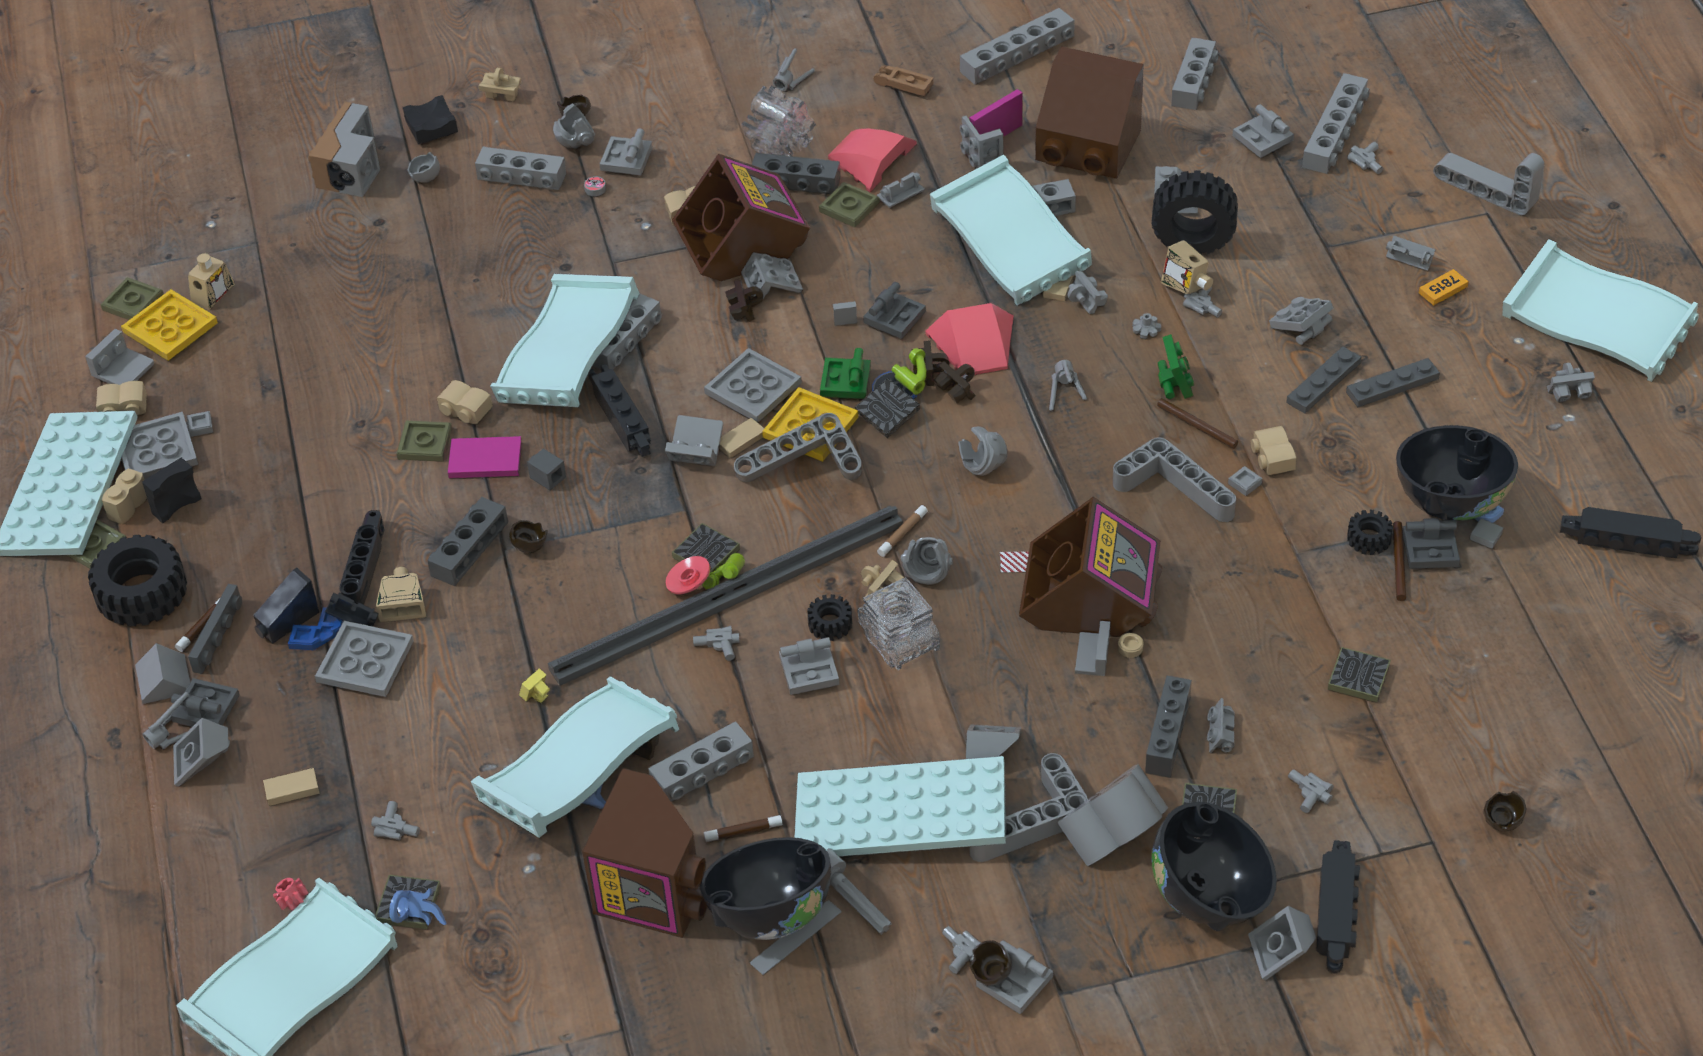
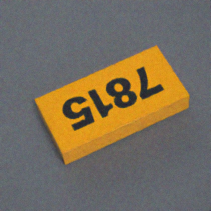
M1452 269L1419 287V294L1434 306L1467 288L1469 281Z

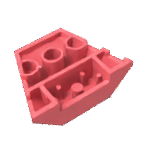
M856 129L851 131L828 155V159L840 161V169L844 172L848 171L854 176L856 182L860 181L866 186V190L871 192L882 181V173L900 154L906 156L917 144V141L885 130Z
M992 303L948 310L925 331L928 338H932L936 342V347L948 356L949 362L956 370L964 364L971 365L975 370V375L1008 369L1013 315Z

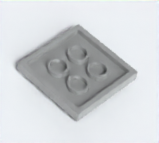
M748 348L704 387L706 395L749 419L753 418L758 423L802 383L801 376Z
M183 412L134 425L122 454L125 470L129 468L143 473L144 480L181 457L191 466L198 465Z
M344 621L315 675L316 682L386 697L414 642L413 635Z

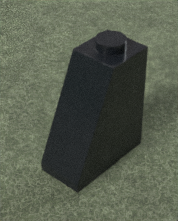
M295 568L254 614L256 622L254 628L262 639L266 638L273 644L290 633L293 625H302L320 613L312 581L302 571Z

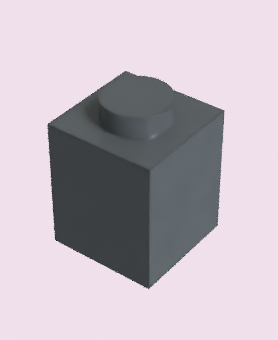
M544 448L527 461L530 478L548 490L553 489L566 478L564 461Z

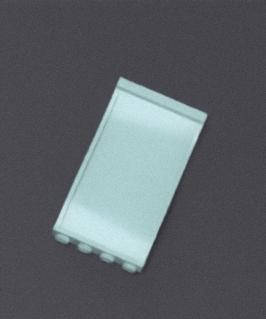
M1005 155L930 193L931 206L935 213L940 212L954 226L986 270L1014 298L1017 306L1029 301L1032 297L1043 291L1049 290L1053 284L1067 280L1070 276L1075 275L1076 271H1084L1092 265L1091 250L1083 248L1066 231L1034 188L1009 164Z
M1549 239L1503 301L1502 316L1509 319L1513 316L1542 333L1612 356L1647 375V380L1650 382L1653 381L1657 374L1661 375L1665 368L1666 360L1668 358L1672 359L1678 343H1682L1685 340L1689 327H1694L1699 318L1697 313L1698 303L1693 302L1691 305L1676 295L1649 283L1589 265L1557 247L1556 242Z
M554 274L551 279L552 289L541 314L511 351L497 382L491 384V389L498 403L579 407L578 397L590 368L620 329L632 300H636L640 294L633 277Z
M609 677L606 679L608 682L607 686L591 693L572 706L518 760L487 779L478 775L471 781L480 802L540 838L547 832L546 826L563 817L583 803L637 748L667 729L677 732L679 730L676 721L677 715L671 707L660 704L655 698H649L638 689L634 690L627 686L623 681Z
M318 878L315 880V888L303 900L304 902L300 903L284 920L222 965L199 987L188 1001L184 998L176 1005L181 1020L227 1056H272L309 1019L348 992L377 965L390 949L395 950L398 947L394 929L389 924H382L378 921L370 910L366 909L364 911L360 908L352 897L342 895L331 882L327 884Z

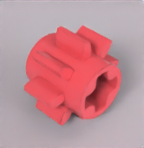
M285 878L277 884V893L273 894V897L282 910L288 907L289 910L293 911L300 903L304 902L305 895L309 894L300 878L295 881L292 878Z

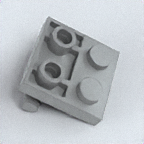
M1261 104L1255 108V111L1260 114L1259 116L1233 129V136L1260 158L1292 142L1294 139V134L1289 131L1290 127L1281 121V117L1272 110H1267Z
M640 128L637 129L635 136L631 139L611 136L600 162V171L642 175L653 148L652 141L642 140L645 131Z
M1297 297L1286 308L1279 310L1269 320L1272 329L1302 331L1296 337L1297 343L1302 345L1308 339L1315 338L1332 321L1331 315L1327 313L1333 309L1330 300Z
M829 637L814 641L812 639L797 641L795 645L780 647L779 658L790 695L839 685L838 673L830 651L831 643Z
M1002 940L1000 944L1006 948L1012 959L1010 975L998 985L986 986L976 980V987L1021 1014L1053 978V971L1034 960V956L1024 949H1017Z

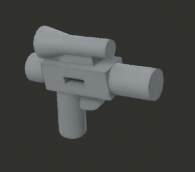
M1372 142L1365 149L1358 148L1357 146L1351 148V153L1347 157L1348 160L1356 163L1363 170L1371 168L1377 174L1383 171V167L1376 162L1375 154L1373 153L1379 148L1376 142Z
M1212 287L1208 290L1201 288L1198 293L1194 292L1184 295V307L1191 308L1201 315L1209 312L1217 318L1222 314V309L1213 305L1211 297L1208 295Z
M732 625L718 629H707L706 636H693L694 646L707 645L717 651L723 650L727 661L735 658L732 643H740L739 633L732 634Z
M1295 769L1289 773L1288 778L1297 783L1299 788L1302 789L1301 794L1305 800L1301 804L1300 809L1303 812L1309 813L1316 801H1322L1325 804L1331 801L1332 795L1329 793L1334 787L1333 784L1323 781L1312 772L1308 776H1303Z
M395 801L388 802L385 816L381 818L374 816L371 822V826L375 827L374 837H388L400 840L404 834L417 837L420 827L406 824V821H402V817L396 814L398 803Z
M948 926L943 930L942 934L952 942L954 947L953 955L956 958L950 964L949 969L957 974L968 960L973 962L974 956L972 951L981 942L974 938L967 930L961 935Z

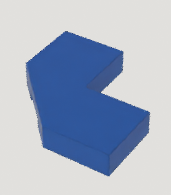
M323 607L318 626L293 625L288 641L289 649H317L336 637L344 621L325 613L326 608Z

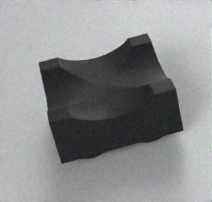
M443 95L437 96L430 102L422 105H407L403 107L405 121L418 145L458 132L456 119L450 112Z
M182 457L142 481L151 512L162 523L168 521L173 513L181 507L196 503L202 499L193 478V468Z

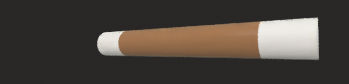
M921 505L877 550L878 554L884 557L928 512L927 508Z

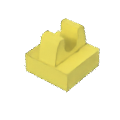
M538 669L522 683L519 695L525 701L533 697L542 703L548 697L547 693L550 691L545 684L546 674L541 669Z

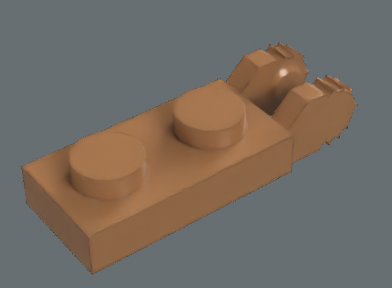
M882 65L879 73H876L873 77L874 83L884 87L887 85L924 97L934 84L933 77Z

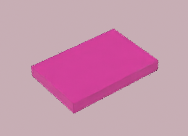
M1017 89L969 117L970 122L979 135L1000 129L1004 137L1023 125V92Z
M521 436L451 439L448 477L519 476L522 448Z

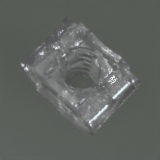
M772 85L769 89L763 86L751 104V111L754 117L748 115L747 120L749 123L744 121L741 124L746 132V137L752 143V148L759 153L764 152L766 154L793 156L792 150L796 152L804 150L814 137L811 131L816 125L814 120L808 115L805 102L789 96L785 100L786 96L780 89Z
M906 577L863 598L865 604L858 608V622L865 630V637L880 652L891 669L895 667L899 670L903 664L933 649L935 651L940 650L939 632L931 620L933 619L931 614L933 612L932 608Z

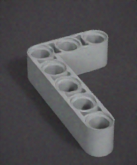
M1447 153L1434 166L1433 172L1443 182L1515 214L1525 215L1539 199L1544 161L1538 154L1530 153L1517 166L1513 180L1456 154Z
M825 413L738 457L734 462V469L740 481L750 482L823 444L827 445L842 475L847 479L854 480L861 475L862 463L839 418L833 413ZM829 422L836 425L832 430H826L823 426ZM806 433H812L815 436L810 441H805L802 438ZM839 442L847 445L843 450H837L834 446ZM785 444H791L794 446L793 449L788 452L783 451L781 449L782 446ZM765 454L773 457L769 462H762L760 460ZM850 462L858 465L854 470H847L845 466ZM743 465L752 467L747 473L739 471Z
M1159 437L1150 440L1117 461L1113 466V487L1117 491H1130L1156 473H1159L1216 520L1229 522L1235 516V494L1164 438Z
M1050 753L1045 755L1041 761V780L1052 799L1006 816V844L969 846V853L973 860L985 862L1063 832L1057 822L1087 801L1088 798L1061 755Z

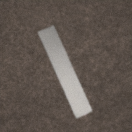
M827 900L819 913L807 925L797 932L778 939L753 959L750 964L762 975L765 974L842 911L831 901Z

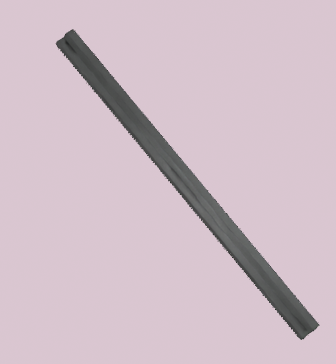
M888 506L740 574L733 579L727 580L548 663L549 671L561 686L897 530L903 524V520L899 517L896 506ZM890 517L889 520L881 523V520ZM745 584L744 587L734 591V588ZM724 593V596L714 601L712 600V598ZM567 665H570V666H571V667L566 668V669H564V670H562V671H560V672H559V670H558V669L563 668V667H565V666H567Z

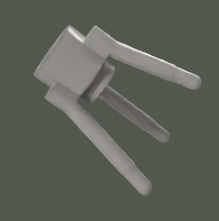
M796 48L793 49L789 57H785L778 74L773 79L774 87L780 91H786L787 88L793 90L798 83L815 72V69L812 68L793 81V74L787 69L797 52Z
M1068 360L1057 362L1055 373L1052 374L1050 411L1054 410L1058 382L1069 384L1074 381L1082 399H1087L1078 380L1077 373L1074 372L1072 363Z
M187 692L178 698L154 724L142 733L146 742L153 749L160 746L164 750L187 733H182L167 740L166 737L170 734L164 727L171 720V714L188 697L189 694Z

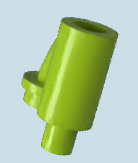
M918 348L913 349L909 354L910 362L913 365H917V374L913 373L906 366L901 367L895 364L892 367L895 379L915 395L924 389V381L926 379L925 351Z
M733 553L725 564L714 572L709 573L702 586L705 589H710L719 585V579L723 576L727 579L735 578L745 565V558L739 553Z

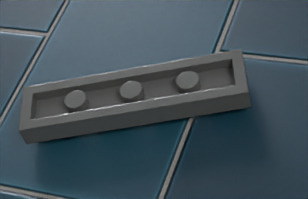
M1342 346L1287 396L1286 403L1303 413H1307L1361 363V356Z
M1429 358L1348 385L1346 393L1358 408L1438 380L1440 372Z
M227 585L188 656L194 673L202 674L206 666L211 663L214 651L221 645L226 629L230 628L233 616L242 606V597L237 585Z

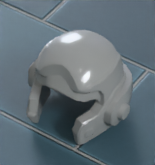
M570 104L563 110V117L554 122L553 132L555 138L562 146L576 149L582 145H590L594 141L595 132L583 113L574 104Z
M979 426L972 427L971 431L980 440L978 451L975 452L972 449L971 442L962 439V441L958 442L963 465L971 473L985 476L1006 461L1007 445L1002 436L997 432H988Z
M932 537L920 538L916 542L912 539L908 550H905L901 555V561L908 576L921 584H936L947 576L950 566L953 564V558H951L945 541Z

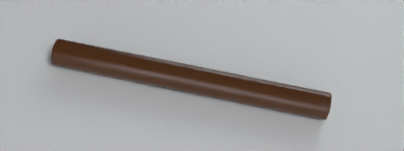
M1163 398L1158 401L1157 406L1227 446L1233 449L1237 447L1238 440Z
M1395 521L1393 523L1396 599L1404 601L1406 599L1403 526L1402 522Z

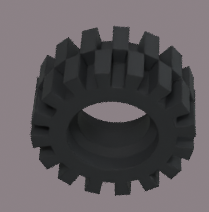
M1362 510L1361 515L1357 512L1354 514V517L1350 518L1347 541H1349L1351 547L1354 546L1355 551L1358 552L1361 549V554L1366 555V551H1370V555H1374L1375 551L1380 554L1383 549L1386 551L1388 545L1391 544L1392 521H1388L1389 517L1387 515L1382 517V512L1380 511L1374 514V510H1370V513ZM1373 530L1376 531L1378 534L1369 535L1363 533L1362 531Z
M831 594L830 598H827V595H822V600L817 597L815 603L811 602L809 604L810 608L807 610L808 627L811 633L814 632L816 638L821 635V639L829 637L830 641H834L833 637L836 636L839 640L842 638V634L846 636L848 630L851 631L853 624L852 608L847 600L843 601V597L839 596L835 599L833 594ZM826 615L838 616L837 619L831 621L821 619Z

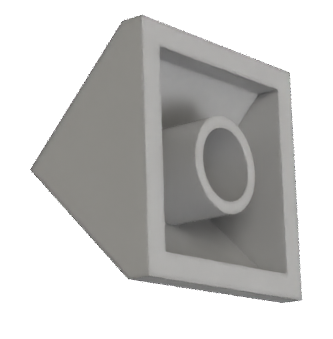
M157 643L135 665L142 704L172 698L174 693L183 695L190 684L185 654Z

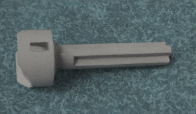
M828 848L827 852L831 863L830 885L880 934L884 931L887 932L892 922L843 875L846 868L845 861L834 850Z

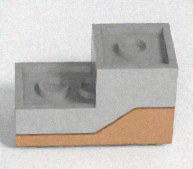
M344 102L342 107L336 112L332 122L328 124L324 134L319 137L316 146L310 151L308 160L311 163L312 177L316 188L363 197L380 171L368 106Z

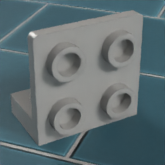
M962 117V125H960L962 142H960V148L962 153L968 156L972 167L977 169L1003 155V133L1000 129L979 135L968 117Z
M753 252L741 272L748 288L757 286L762 290L763 299L769 293L771 286L799 293L803 289L791 261L785 258L780 259L767 254Z
M114 329L85 356L91 376L109 384L121 385L128 381H137L154 365L153 359L127 348L122 331Z
M679 415L672 443L667 442L665 448L669 460L715 466L724 425L723 421Z

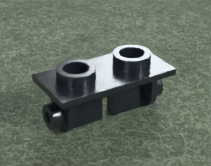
M340 592L332 594L325 613L342 621L374 626L379 614L375 611V608H369L361 603L356 604L354 600L341 595L342 593Z

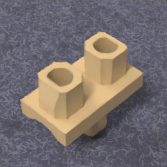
M498 67L495 73L489 72L484 74L483 81L479 84V91H485L487 98H495L500 93L504 94L506 100L514 101L518 94L521 78L505 75L503 68Z
M892 560L881 574L879 573L881 568L878 565L874 567L866 566L861 571V575L864 578L862 584L864 586L871 584L867 590L868 593L863 598L865 603L869 604L874 600L876 603L884 606L893 593L883 586L887 584L895 591L901 586L905 578L895 570L898 565L895 561Z

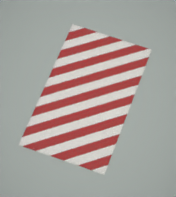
M1029 551L1000 552L1001 572H1026Z

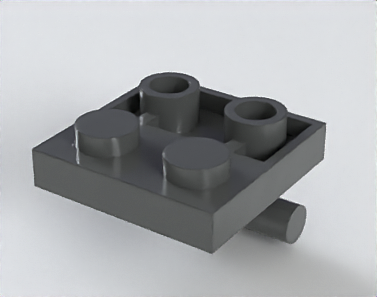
M893 282L888 289H884L878 295L875 303L863 316L865 324L902 339L924 315L926 305L897 294L896 292L901 286L898 282Z
M1426 518L1423 521L1406 522V526H1403V537L1410 569L1459 567L1460 558L1454 530L1457 527L1456 520Z
M193 678L185 691L189 694L188 697L171 714L172 722L193 727L201 718L223 725L240 696L237 688ZM174 693L171 703H174L182 695Z

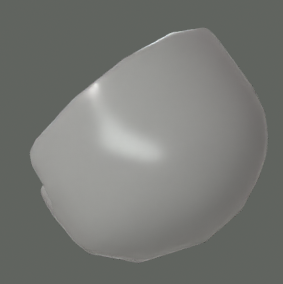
M429 152L427 155L414 157L409 163L407 170L411 178L416 182L427 183L438 176L440 163L437 156Z

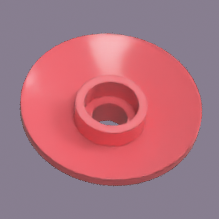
M693 556L680 561L670 570L666 577L667 589L673 594H685L695 590L709 576V562L701 556Z

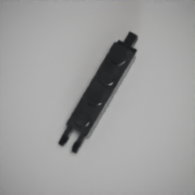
M606 364L600 366L601 373L599 374L590 369L588 377L593 385L596 400L626 450L629 452L637 449L641 457L649 455V444H651L649 428L614 370L609 369Z
M1593 507L1583 509L1581 516L1563 515L1560 525V533L1578 537L1577 544L1676 559L1678 554L1696 555L1699 550L1698 544L1702 538L1700 533L1682 529L1683 524L1678 520Z
M1334 840L1332 851L1323 854L1319 890L1316 951L1322 956H1327L1326 967L1331 973L1342 971L1344 958H1349L1350 947H1356L1357 932L1352 931V925H1357L1358 909H1353V903H1358L1359 887H1354V881H1359L1360 865H1355V854L1351 852L1350 842Z

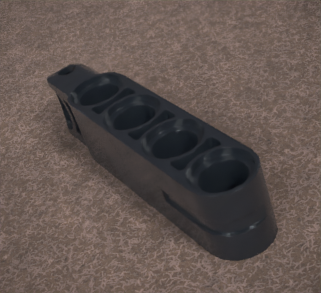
M370 510L366 513L362 526L356 532L340 583L341 595L354 600L356 604H365L382 549L381 541L385 530L380 510Z

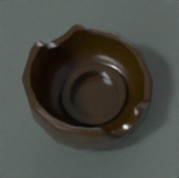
M584 95L564 97L562 104L560 101H557L562 117L564 114L563 110L570 104H574L584 116L591 109L590 100Z
M519 520L512 525L509 538L512 545L522 553H534L540 550L545 543L548 530L544 531L541 523Z
M1497 792L1486 801L1483 813L1486 822L1498 831L1507 832L1514 830L1522 824L1527 808L1525 800L1517 792Z
M994 940L983 941L973 949L974 957L970 968L978 982L986 986L998 985L1010 975L1012 959L1002 944Z

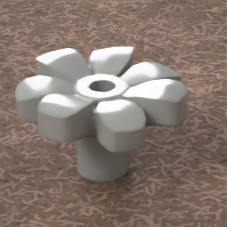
M1149 313L1140 316V320L1134 319L1133 332L1135 334L1140 333V338L1147 339L1148 334L1154 337L1161 331V324L1157 323V317L1151 316Z

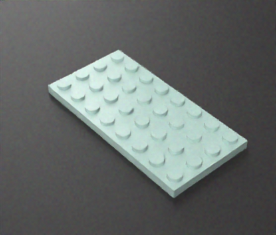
M135 411L49 414L0 528V556L83 555L103 505L102 497L106 490L110 488L124 449L138 416Z
M1004 756L798 773L795 838L814 841L823 846L826 851L828 848L834 850L838 856L1006 844Z

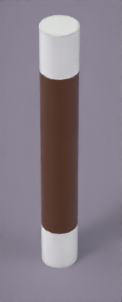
M219 599L175 644V648L178 651L183 652L201 633Z
M778 815L704 832L705 842L781 826L782 819Z

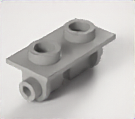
M911 172L909 175L901 178V183L895 181L883 186L877 196L890 208L925 189L918 183L921 180L920 175L917 172Z
M1393 236L1392 241L1387 243L1386 250L1388 252L1386 257L1428 271L1436 249Z
M1223 698L1215 706H1212L1208 712L1207 720L1210 721V729L1207 735L1209 753H1212L1216 747L1220 748L1223 752H1230L1234 748V731L1231 730L1234 729L1235 712L1232 710V707L1223 706Z

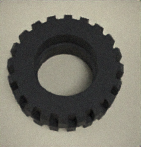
M1194 170V173L1184 171L1179 176L1175 174L1169 177V181L1165 180L1155 192L1151 222L1154 234L1158 239H1161V243L1166 247L1184 240L1201 255L1202 253H1213L1216 248L1219 250L1225 246V243L1230 242L1236 231L1238 214L1236 193L1233 192V188L1228 183L1225 184V180L1219 176L1217 178L1214 177L1213 173L1207 172L1204 174L1199 170ZM1196 207L1204 209L1212 215L1203 219H1190L1182 216L1178 211Z
M140 534L133 535L132 538L123 537L116 543L108 544L107 549H102L97 554V559L94 558L88 571V583L98 610L108 620H114V623L120 625L127 623L128 626H136L137 624L145 626L149 625L151 621L156 620L158 622L162 620L166 614L169 616L175 610L174 607H178L182 602V597L185 596L187 590V578L179 553L166 540L159 537L155 539V536L152 535L141 537ZM154 575L139 585L123 586L126 581L133 577Z

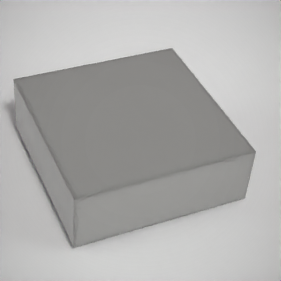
M855 301L833 304L835 326L857 323Z
M210 411L187 415L190 437L213 433Z
M1244 466L1228 479V484L1247 496L1262 484V477Z
M1480 519L1471 533L1470 540L1493 549L1502 535L1504 527Z

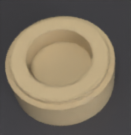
M1134 633L1122 635L1118 641L1120 654L1128 658L1139 656L1143 652V639Z

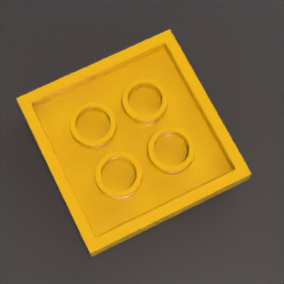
M170 289L123 324L121 328L123 333L169 361L214 327L218 321L216 316Z
M798 387L762 431L763 438L771 441L825 413L835 414L847 432L858 419V410ZM829 422L826 423L823 426V428L826 430H832L835 428L836 425L834 423ZM806 433L802 438L805 441H810L815 436L812 433ZM785 444V445H783V446H785V447H787V448H790V449H793V447H794V446L791 445V444ZM823 444L805 455L823 462L830 454L827 445Z

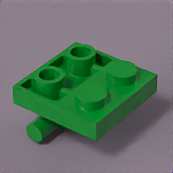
M1171 334L1162 337L1170 368H1168L1165 360H1160L1157 363L1160 386L1164 389L1167 399L1175 397L1173 389L1175 386H1179L1184 399L1192 397L1191 387L1195 384L1191 373H1187L1190 365L1187 357L1181 356L1183 355V350L1180 342L1175 343Z
M856 348L852 359L825 358L820 396L866 399L871 360L862 359L863 349Z

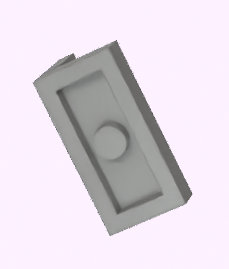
M1100 621L1099 634L1080 632L1075 674L1105 676L1110 640V622Z

